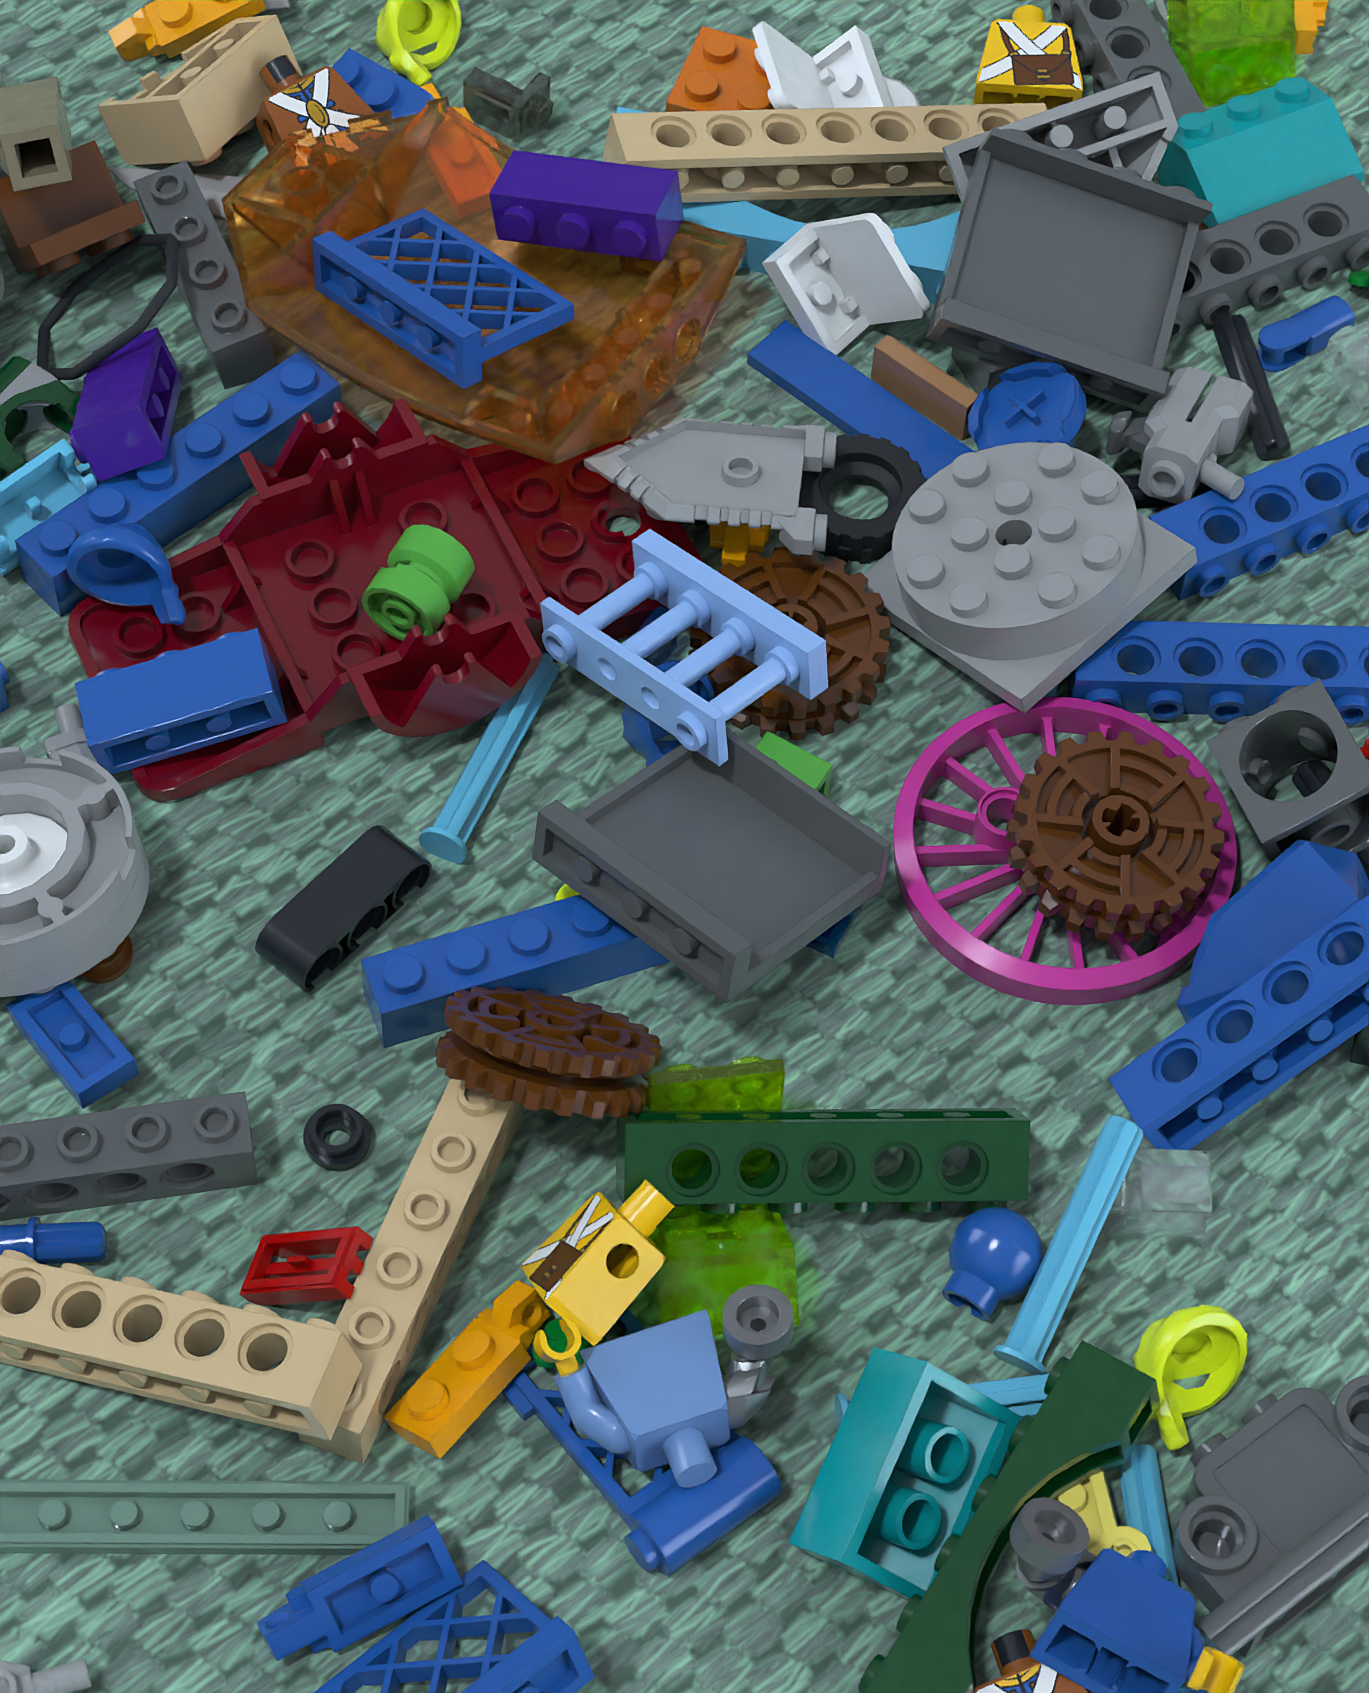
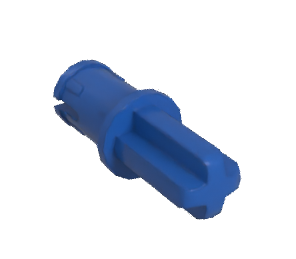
M30 1217L28 1224L0 1225V1255L4 1250H14L31 1257L39 1264L99 1262L105 1258L107 1249L106 1231L102 1224L97 1221L42 1224L39 1217Z

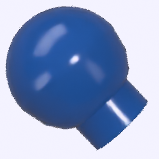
M1001 1207L984 1208L967 1216L954 1232L949 1248L950 1268L953 1273L944 1286L942 1295L948 1302L957 1307L969 1305L971 1315L982 1321L990 1319L1000 1301H1009L1022 1295L1031 1286L1043 1260L1042 1242L1032 1223L1021 1214Z

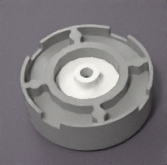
M21 746L0 748V997L48 992L55 986L83 974L103 959L108 958L132 930L146 902L150 881L149 863L128 799L117 780L107 770L96 762L71 751L60 749L58 754L60 760L25 758Z

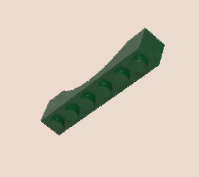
M1083 1340L1070 1359L1063 1356L1056 1362L1044 1386V1394L1048 1396L1035 1417L1027 1414L1016 1426L1008 1444V1452L1011 1453L1009 1459L998 1476L990 1473L980 1484L971 1504V1511L975 1512L962 1535L952 1533L944 1542L934 1564V1571L938 1572L924 1596L916 1593L905 1605L896 1626L897 1632L900 1633L899 1637L886 1657L878 1654L870 1662L860 1680L859 1693H973L977 1687L975 1676L977 1625L986 1590L1004 1553L1011 1545L1009 1532L1023 1506L1030 1500L1043 1497L1055 1499L1058 1495L1090 1476L1124 1464L1160 1406L1156 1379Z

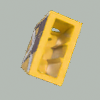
M1024 5L1017 8L1012 14V20L997 19L991 22L977 74L973 105L1045 103L1047 110L1082 98L1083 82L1069 26L1064 23L1045 22L1043 10L1034 5Z
M645 1180L619 1208L601 1192H597L549 1236L520 1267L543 1301L559 1316L573 1321L580 1329L581 1335L595 1346L663 1265L666 1257L649 1236L676 1207L648 1180Z

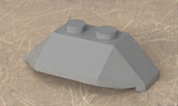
M1158 71L998 127V129H1017L1030 135L1033 141L1056 149H1075L1083 153L1087 160L1110 168H1129L1138 172L1142 179L1151 181L1168 144L1178 128V123ZM991 130L942 148L962 204L977 150Z

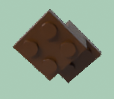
M95 140L71 149L72 180L13 191L9 175L0 179V237L19 275L33 269L39 280L82 262L77 250L86 247L90 258L134 240L130 228L146 222L137 200L123 204Z

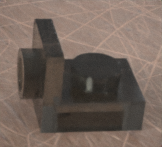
M475 67L463 80V107L466 108L473 122L520 144L532 129L541 131L547 125L552 115L553 101L550 100V76L538 72L522 90L513 86L505 79L497 78Z

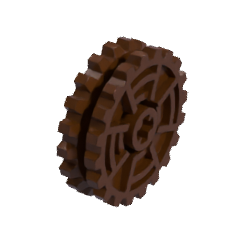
M774 547L772 557L763 558L757 551L745 554L744 565L740 567L728 562L719 568L720 574L826 640L827 689L812 700H809L788 685L778 684L732 717L733 726L743 730L749 724L759 726L760 737H763L767 731L776 734L777 731H787L791 741L804 740L806 730L816 729L821 736L834 733L835 721L841 719L851 724L859 718V703L872 705L877 698L878 691L874 683H884L887 666L883 662L887 660L890 642L884 639L889 637L891 626L889 617L879 615L883 611L884 606L881 595L879 593L866 592L868 579L861 572L848 575L844 572L845 561L837 557L832 558L827 563L818 560L817 551H813L812 556H791L787 547ZM690 627L689 641L690 647L693 649L688 651V656L714 637L700 628ZM734 654L707 674L712 683L714 696L717 697L758 666L745 657Z
M1101 731L1088 732L1085 743L1080 745L1069 737L1059 742L1056 757L1046 752L1041 754L1036 759L1033 767L1036 774L1026 773L1020 785V794H1018L1011 810L1013 819L1009 820L1006 828L1005 839L1016 844L1009 850L1007 859L1010 868L1022 869L1024 873L1018 883L1023 894L1036 893L1042 899L1038 910L1047 918L1056 913L1065 917V929L1077 934L1083 926L1092 928L1096 940L1109 942L1113 932H1123L1128 942L1140 941L1144 935L1145 928L1149 927L1160 935L1170 930L1173 924V914L1185 920L1193 912L1196 905L1194 899L1196 897H1203L1210 882L1209 878H1212L1220 861L1215 856V852L1220 851L1224 844L1225 832L1213 827L1222 816L1219 803L1207 802L1205 799L1211 787L1204 777L1192 778L1186 772L1190 761L1181 754L1172 759L1163 755V743L1151 739L1145 746L1135 743L1133 733L1123 731L1119 732L1116 740H1106Z
M480 986L472 987L471 992L464 990L455 991L454 997H448L444 1021L452 1030L439 1038L435 1053V1063L437 1067L446 1069L445 1075L449 1078L465 1081L464 1087L473 1091L488 1092L492 1094L491 1098L502 1102L514 1101L521 1103L527 1109L535 1111L548 1109L562 1116L571 1117L572 1113H577L593 1119H603V1115L608 1114L622 1118L628 1116V1111L639 1114L643 1112L644 1106H648L652 1086L650 1085L651 1080L644 1073L653 1070V1066L658 1065L662 1046L659 1045V1037L648 1034L649 1028L643 1024L631 1023L628 1016L621 1013H609L602 1010V1006L593 1003L583 1004L575 1002L572 997L563 995L555 997L544 995L538 990L526 989V992L515 991L509 987H496V990H490Z

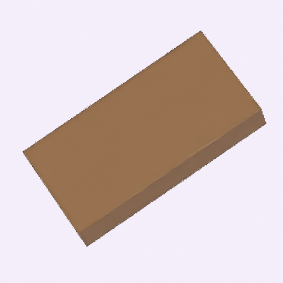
M886 335L874 346L871 380L963 441L969 435L968 415L979 394L892 336Z

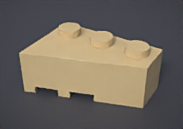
M277 15L236 18L183 51L181 55L185 64L161 79L157 71H152L139 79L144 90L128 100L116 101L115 98L110 97L99 104L97 108L123 161L131 165L176 163L187 160L193 166H200L218 158L222 154L221 147L233 136L246 132L255 124L253 118L257 116L262 100L272 94L259 75L260 70L267 63L279 56L287 55L301 76L303 74Z

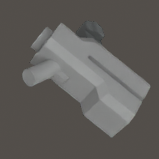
M1189 366L1177 369L1166 386L1165 394L1149 410L1148 416L1131 419V411L1116 413L1109 427L1106 453L1108 455H1116L1127 447L1140 453L1139 458L1142 460L1138 486L1147 496L1180 504L1192 499L1202 482L1231 500L1237 498L1244 488L1245 481L1240 476L1217 464L1216 455L1233 453L1247 428L1254 391L1245 382L1219 375L1198 412H1196L1194 409L1209 386L1213 373Z

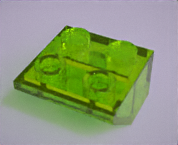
M1167 0L1169 44L1204 107L1226 104L1229 99L1235 96L1250 95L1275 86L1282 79L1295 77L1294 0Z
M768 1203L741 1204V1209L735 1214H709L698 1211L694 1206L674 1205L676 1207L674 1212L649 1236L666 1257L663 1265L650 1280L657 1325L706 1309L710 1318L713 1336L724 1335L723 1307L727 1299L740 1288L749 1285H768L778 1289L788 1297L793 1308V1327L800 1326L795 1249L780 1213L769 1211L767 1209Z

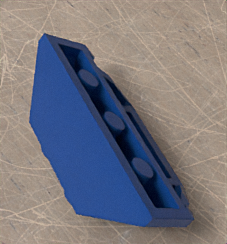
M1297 840L1215 911L1209 919L1194 957L1189 986H1183L1176 1003L1185 1022L1187 1023L1190 1019L1201 1014L1239 987L1244 981L1253 977L1293 949L1299 942L1307 939L1348 910L1353 904L1368 896L1369 879L1357 854L1305 840Z

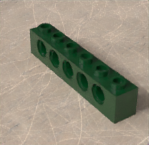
M1015 1108L643 1111L639 1114L628 1111L627 1117L617 1118L616 1192L622 1203H624L645 1180H648L673 1205L700 1204V1210L709 1214H735L741 1212V1204L768 1203L767 1209L769 1211L784 1214L807 1212L808 1203H834L835 1210L848 1213L872 1212L875 1210V1202H901V1209L912 1212L941 1210V1202L967 1201V1208L977 1211L990 1207L1007 1208V1201H1028L1030 1120ZM955 1147H968L969 1160L966 1167L958 1174L951 1176L942 1175L941 1163L945 1154ZM757 1148L770 1150V1165L763 1174L752 1178L740 1175V1162L746 1153ZM822 1148L836 1149L837 1162L830 1173L821 1177L808 1175L807 1164L814 1152ZM887 1148H902L903 1162L900 1168L889 1176L875 1175L874 1164L878 1155ZM687 1149L703 1151L704 1163L697 1174L689 1178H678L672 1175V1163L679 1153Z

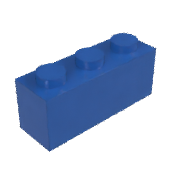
M258 628L245 632L226 633L209 643L185 650L167 651L158 655L155 659L122 669H107L98 673L95 677L75 683L87 746L97 763L111 775L288 722L273 659Z

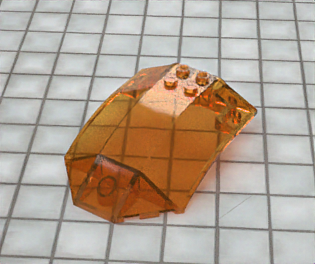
M448 96L429 100L426 106L416 114L393 119L391 110L348 119L349 129L317 137L313 136L312 128L289 133L221 199L246 307L263 322L326 367L392 404L405 398L413 414L553 464L610 442L622 441L636 428L697 357L702 341L747 250V243L744 238L682 220L662 262L497 240L489 192L515 149L498 140L449 106ZM424 208L574 303V319L482 362V381L462 389L315 289L312 238L331 230L344 240L349 241ZM420 232L408 238L435 240L427 234H425L424 232ZM369 255L375 260H389V256ZM399 257V261L430 262L431 258ZM440 259V262L470 263L466 259ZM405 279L411 284H426L427 281ZM436 281V285L468 286V282ZM478 282L477 287L509 288L503 283ZM443 304L449 309H464V305ZM474 305L473 310L506 311L507 306ZM516 307L515 311L539 312L543 310L542 308ZM481 329V337L484 338L500 329Z

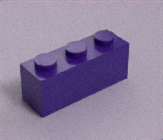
M513 150L489 192L497 240L662 262L684 218L678 171Z
M158 327L143 332L89 370L84 377V386L76 406L77 411L72 429L69 431V439L77 459L82 464L89 463L98 482L166 457L183 377Z

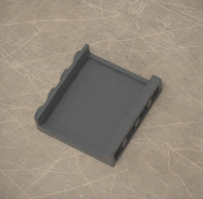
M993 127L976 153L926 339L1011 368L1030 362L1057 363L1063 366L1067 373L1074 375L1083 392L1146 413L1165 394L1170 375L1169 372L1162 370L1198 227L1211 212L1213 203L1196 198V195L1191 190L1184 187H1165L1142 179L1141 175L1132 169L1125 167L1110 168L1087 160L1083 153L1075 149H1056L1033 141L1031 136L1017 129L1001 130Z
M727 727L728 760L720 766L699 752L690 751L681 744L578 813H574L558 800L538 811L532 854L534 861L725 1003L732 1000L881 891L892 845L875 830L860 822L830 801L825 795L810 787Z

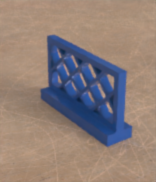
M424 208L349 241L344 240L331 230L312 238L315 289L462 389L482 381V362L574 319V303ZM420 232H424L425 234H427L435 240L408 238ZM369 255L389 256V260H375ZM399 257L431 258L430 262L399 261ZM440 259H466L470 263L440 262ZM405 279L427 281L426 284H411ZM436 281L468 282V286L436 285ZM478 282L503 283L509 288L477 287ZM443 304L464 305V309H449ZM474 305L507 306L506 311L473 310ZM516 307H531L543 309L539 312L515 311ZM481 329H500L484 338L481 337Z
M482 1560L461 1577L462 1585L427 1603L314 1693H354L363 1685H382L381 1693H398L400 1683L431 1681L428 1693H445L448 1679L471 1677L480 1678L461 1693H576L595 1676L575 1631L560 1617L556 1616L552 1620L547 1617L485 1560ZM486 1588L496 1597L492 1615L461 1617L463 1607ZM535 1632L534 1635L510 1654H501L505 1634ZM488 1636L484 1656L453 1658L457 1638ZM420 1640H440L435 1660L405 1662L406 1651Z

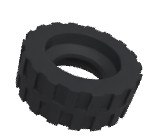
M858 433V436L839 435L837 436L834 469L822 468V473L803 471L798 507L816 509V514L828 515L825 552H817L824 556L837 557L845 561V563L855 561L860 564H871V561L883 558L892 550V539L897 520L910 497L926 482L925 477L922 478L921 476L922 468L917 460L913 461L910 458L909 452L902 446L899 448L893 445L891 440L886 438L870 437V434ZM853 478L867 479L878 484L885 491L888 497V507L877 518L852 519L842 516L832 509L829 501L830 493L842 481Z

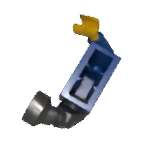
M1045 1497L1034 1498L1023 1506L1009 1532L1011 1544L1017 1553L1016 1572L1019 1580L1027 1586L1028 1591L1055 1611L1033 1646L1030 1657L1093 1693H1177L1179 1689L1190 1693L1235 1692L1245 1670V1665L1229 1654L1215 1648L1205 1647L1200 1631L1193 1626L1196 1601L1188 1591L1165 1579L1167 1574L1166 1565L1158 1555L1147 1550H1137L1131 1552L1126 1557L1113 1549H1102L1096 1557L1086 1549L1090 1540L1088 1528L1083 1519L1071 1507L1058 1500Z

